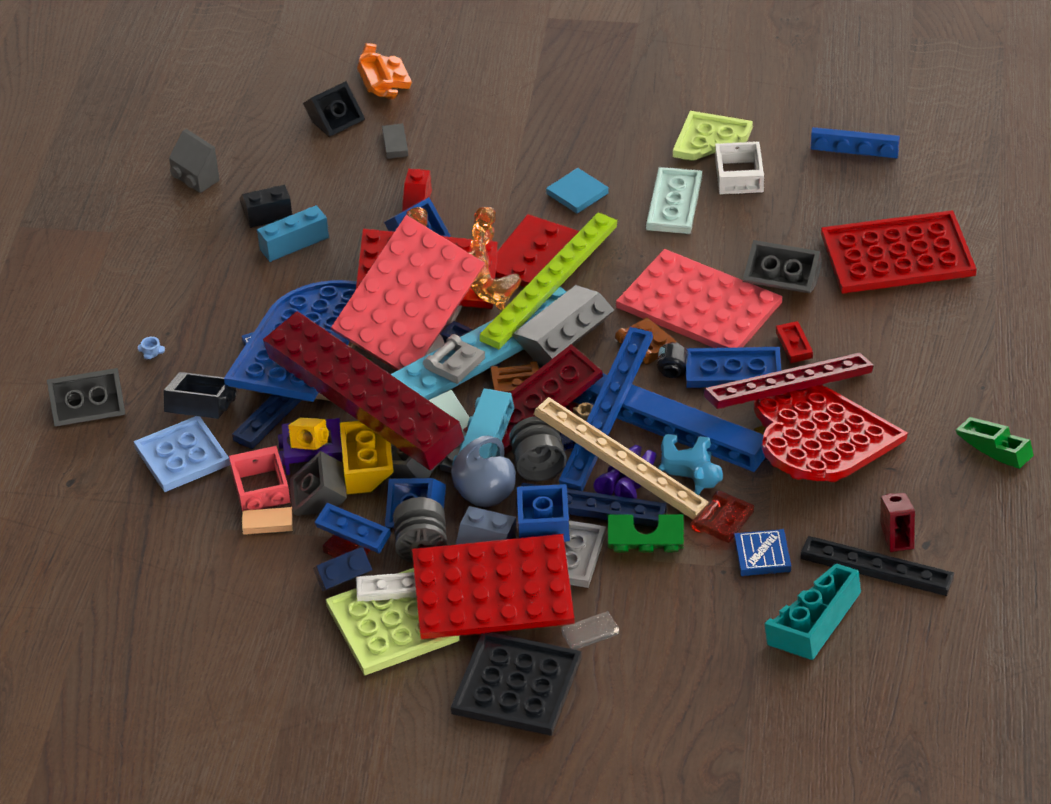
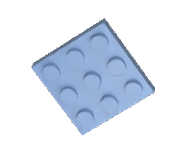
M200 416L192 417L134 441L136 451L164 492L230 465L228 455Z

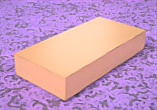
M292 507L242 511L243 535L293 531Z

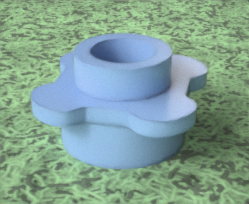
M146 337L138 345V351L144 354L145 359H151L158 354L164 353L165 347L160 345L158 338Z

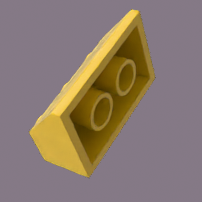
M360 421L340 423L346 493L348 495L372 492L394 473L391 443Z

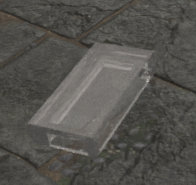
M609 611L575 622V624L561 627L562 635L569 647L575 650L619 635V628Z

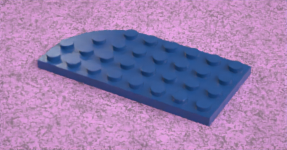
M332 280L312 283L297 288L278 299L268 310L224 377L225 385L314 402L318 395L314 387L311 388L303 380H300L293 373H290L271 360L263 339L298 311L348 345L350 341L332 331L331 327L356 291L357 282Z

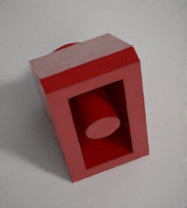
M408 169L404 182L402 212L430 198L432 192L430 170Z

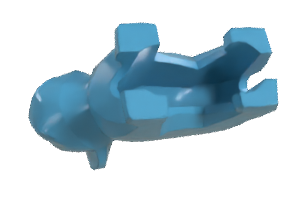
M666 434L661 444L662 456L661 464L658 467L659 470L669 475L692 478L695 482V493L697 495H700L704 488H714L717 483L722 481V468L711 463V452L706 451L711 446L709 437L699 436L693 448L678 451L674 445L677 442V435Z

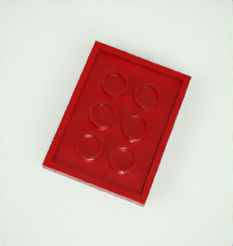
M527 214L497 251L495 277L526 287L579 231Z

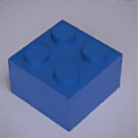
M567 484L517 487L519 538L563 534L564 542L570 541Z

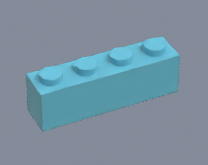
M483 389L481 397H478L476 400L474 415L470 416L468 420V431L466 436H464L465 440L460 444V451L471 441L481 436H493L502 441L514 410L511 393ZM488 443L481 446L479 449L480 456L485 459L496 457L498 451L497 444Z

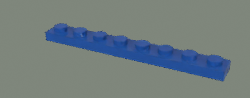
M633 327L629 328L586 422L607 436L653 339V334L650 331ZM576 443L560 476L559 484H567V488L583 491L598 457Z

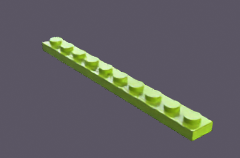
M598 212L480 333L479 341L500 350L512 337V334L524 325L617 227V220Z

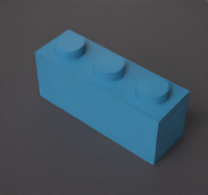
M317 205L257 229L259 249L269 262L329 238L327 217Z

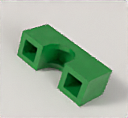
M658 514V527L650 534H641L635 529L633 515H608V547L617 553L628 552V549H639V552L649 553L654 552V549L664 548V552H679V548H684V514Z

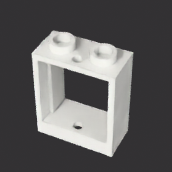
M759 142L715 144L719 194L764 192V172ZM754 162L755 170L723 171V164Z

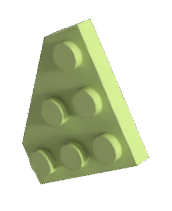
M690 111L674 146L673 157L694 161L715 153V144L746 142L752 131L753 121Z

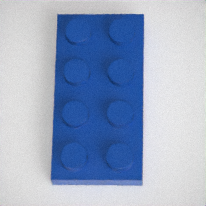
M780 347L686 348L689 354L686 364L687 388L712 387L781 371Z

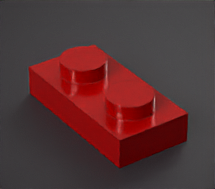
M798 321L776 326V334L790 363L813 359V350Z

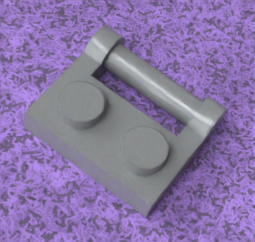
M452 334L437 352L423 360V365L427 370L458 384L485 359V351L463 342L458 335ZM451 350L456 351L443 364L439 363Z

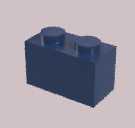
M360 547L316 565L313 570L323 592L372 571V567L364 548Z

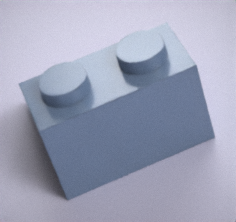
M469 506L460 523L456 545L517 539L516 517Z

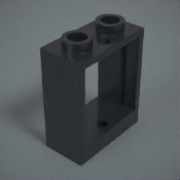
M179 372L164 389V412L219 419L224 411H227L232 401H235L237 391L235 387L225 385L224 377Z

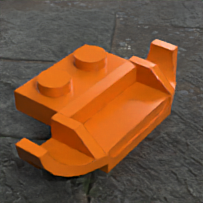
M366 43L359 58L357 69L367 91L377 96L394 100L398 95V91L391 90L392 88L410 89L412 82L401 59L395 56H381L375 53L376 44Z

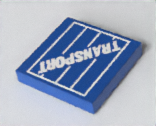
M784 529L734 533L741 576L791 572V561Z

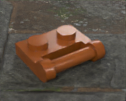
M648 317L630 326L650 331L653 334V339L642 361L645 364H650L658 359L659 349L663 345L677 342ZM629 328L619 329L615 334V339L623 343Z
M537 361L530 362L528 365L501 368L490 366L493 389L502 392L514 390L539 370Z

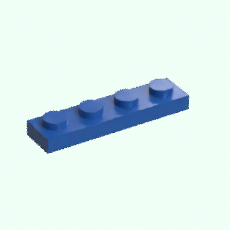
M813 127L811 132V150L898 158L900 136Z

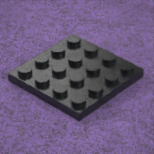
M493 632L481 633L451 705V714L552 736L582 659V651Z

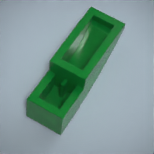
M969 417L956 429V434L967 443L1006 465L1020 469L1034 456L1030 439L1011 435L1008 426Z

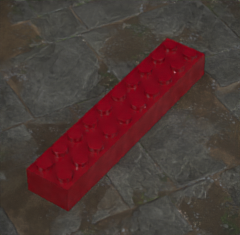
M296 311L263 339L271 360L290 373H293L294 376L303 380L311 388L314 387L318 393L428 470H432L465 440L458 420L300 312Z

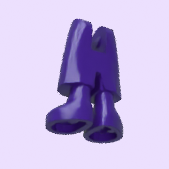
M633 445L629 450L640 457L642 447ZM647 450L642 459L654 465L657 454ZM611 465L608 467V472L598 476L593 484L598 494L612 495L615 491V496L637 499L635 489L641 487L640 484Z

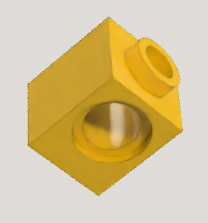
M300 417L288 425L291 448L317 450L328 442L329 431L326 428V419Z

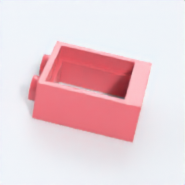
M277 446L229 456L231 473L242 511L260 510L291 503L288 483ZM275 471L279 485L244 492L241 478Z

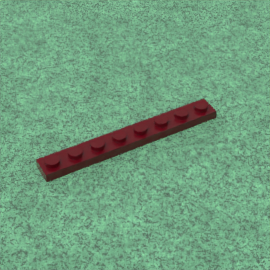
M856 353L705 388L704 397L716 409L869 374L872 373L874 364L861 353Z

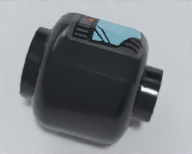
M677 342L663 345L658 352V370L667 378H677L684 374L689 355L687 349Z

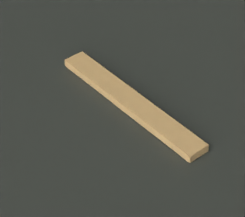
M548 397L535 409L534 415L691 519L695 520L707 508L709 503L707 500Z

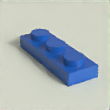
M329 503L325 505L314 522L317 528L376 553L381 552L392 534L387 527Z

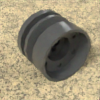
M536 416L521 420L512 428L509 441L520 476L537 482L551 479L563 471L567 456L558 430Z
M417 497L403 501L396 507L393 513L396 553L401 559L413 563L412 549L447 546L445 512L440 503L430 498Z

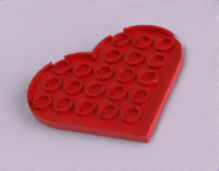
M823 385L754 400V412L766 428L762 440L764 455L773 467L790 474L792 478L797 480L837 482L839 479L849 476L907 440L908 432Z

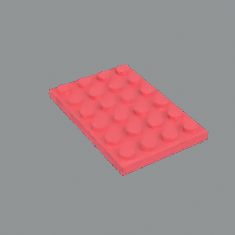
M406 215L332 325L331 330L398 371L427 354L481 272L485 262Z
M664 249L616 300V308L642 319L648 317L659 326L712 348H742L781 305L782 296Z

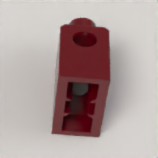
M888 493L881 497L880 522L889 552L914 549L915 509L906 493ZM897 526L901 528V531L898 533L895 530L898 528Z

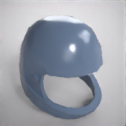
M487 435L471 441L460 451L454 460L451 477L454 487L467 502L477 507H490L500 504L512 493L515 487L516 471L514 464L504 457V444L502 441ZM488 443L497 444L498 451L496 457L485 459L480 456L479 449L481 446Z

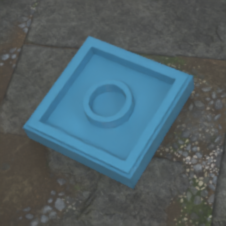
M576 168L546 188L547 195L577 214L609 193V187L579 168Z

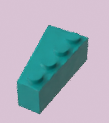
M839 564L833 565L814 581V586L811 589L803 590L797 595L798 599L790 606L785 605L779 610L780 615L774 620L770 618L764 623L767 645L813 660L860 595L859 571Z

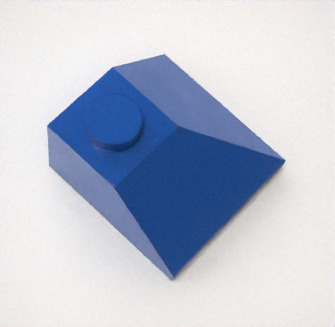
M434 478L389 479L385 527L394 528L393 513L396 507L403 501L411 498H430L440 503L444 508L446 484Z

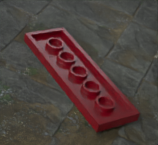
M572 344L510 392L512 394L514 410L502 439L504 456L512 450L509 441L512 428L521 420L535 417V409L548 397L566 407L603 377L602 370ZM468 426L463 429V432L467 433Z

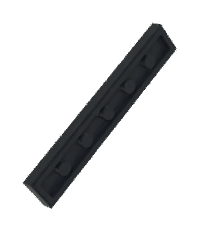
M811 536L807 537L800 555L802 560L830 567L835 564L858 570L861 575L944 596L948 595L954 579V572Z

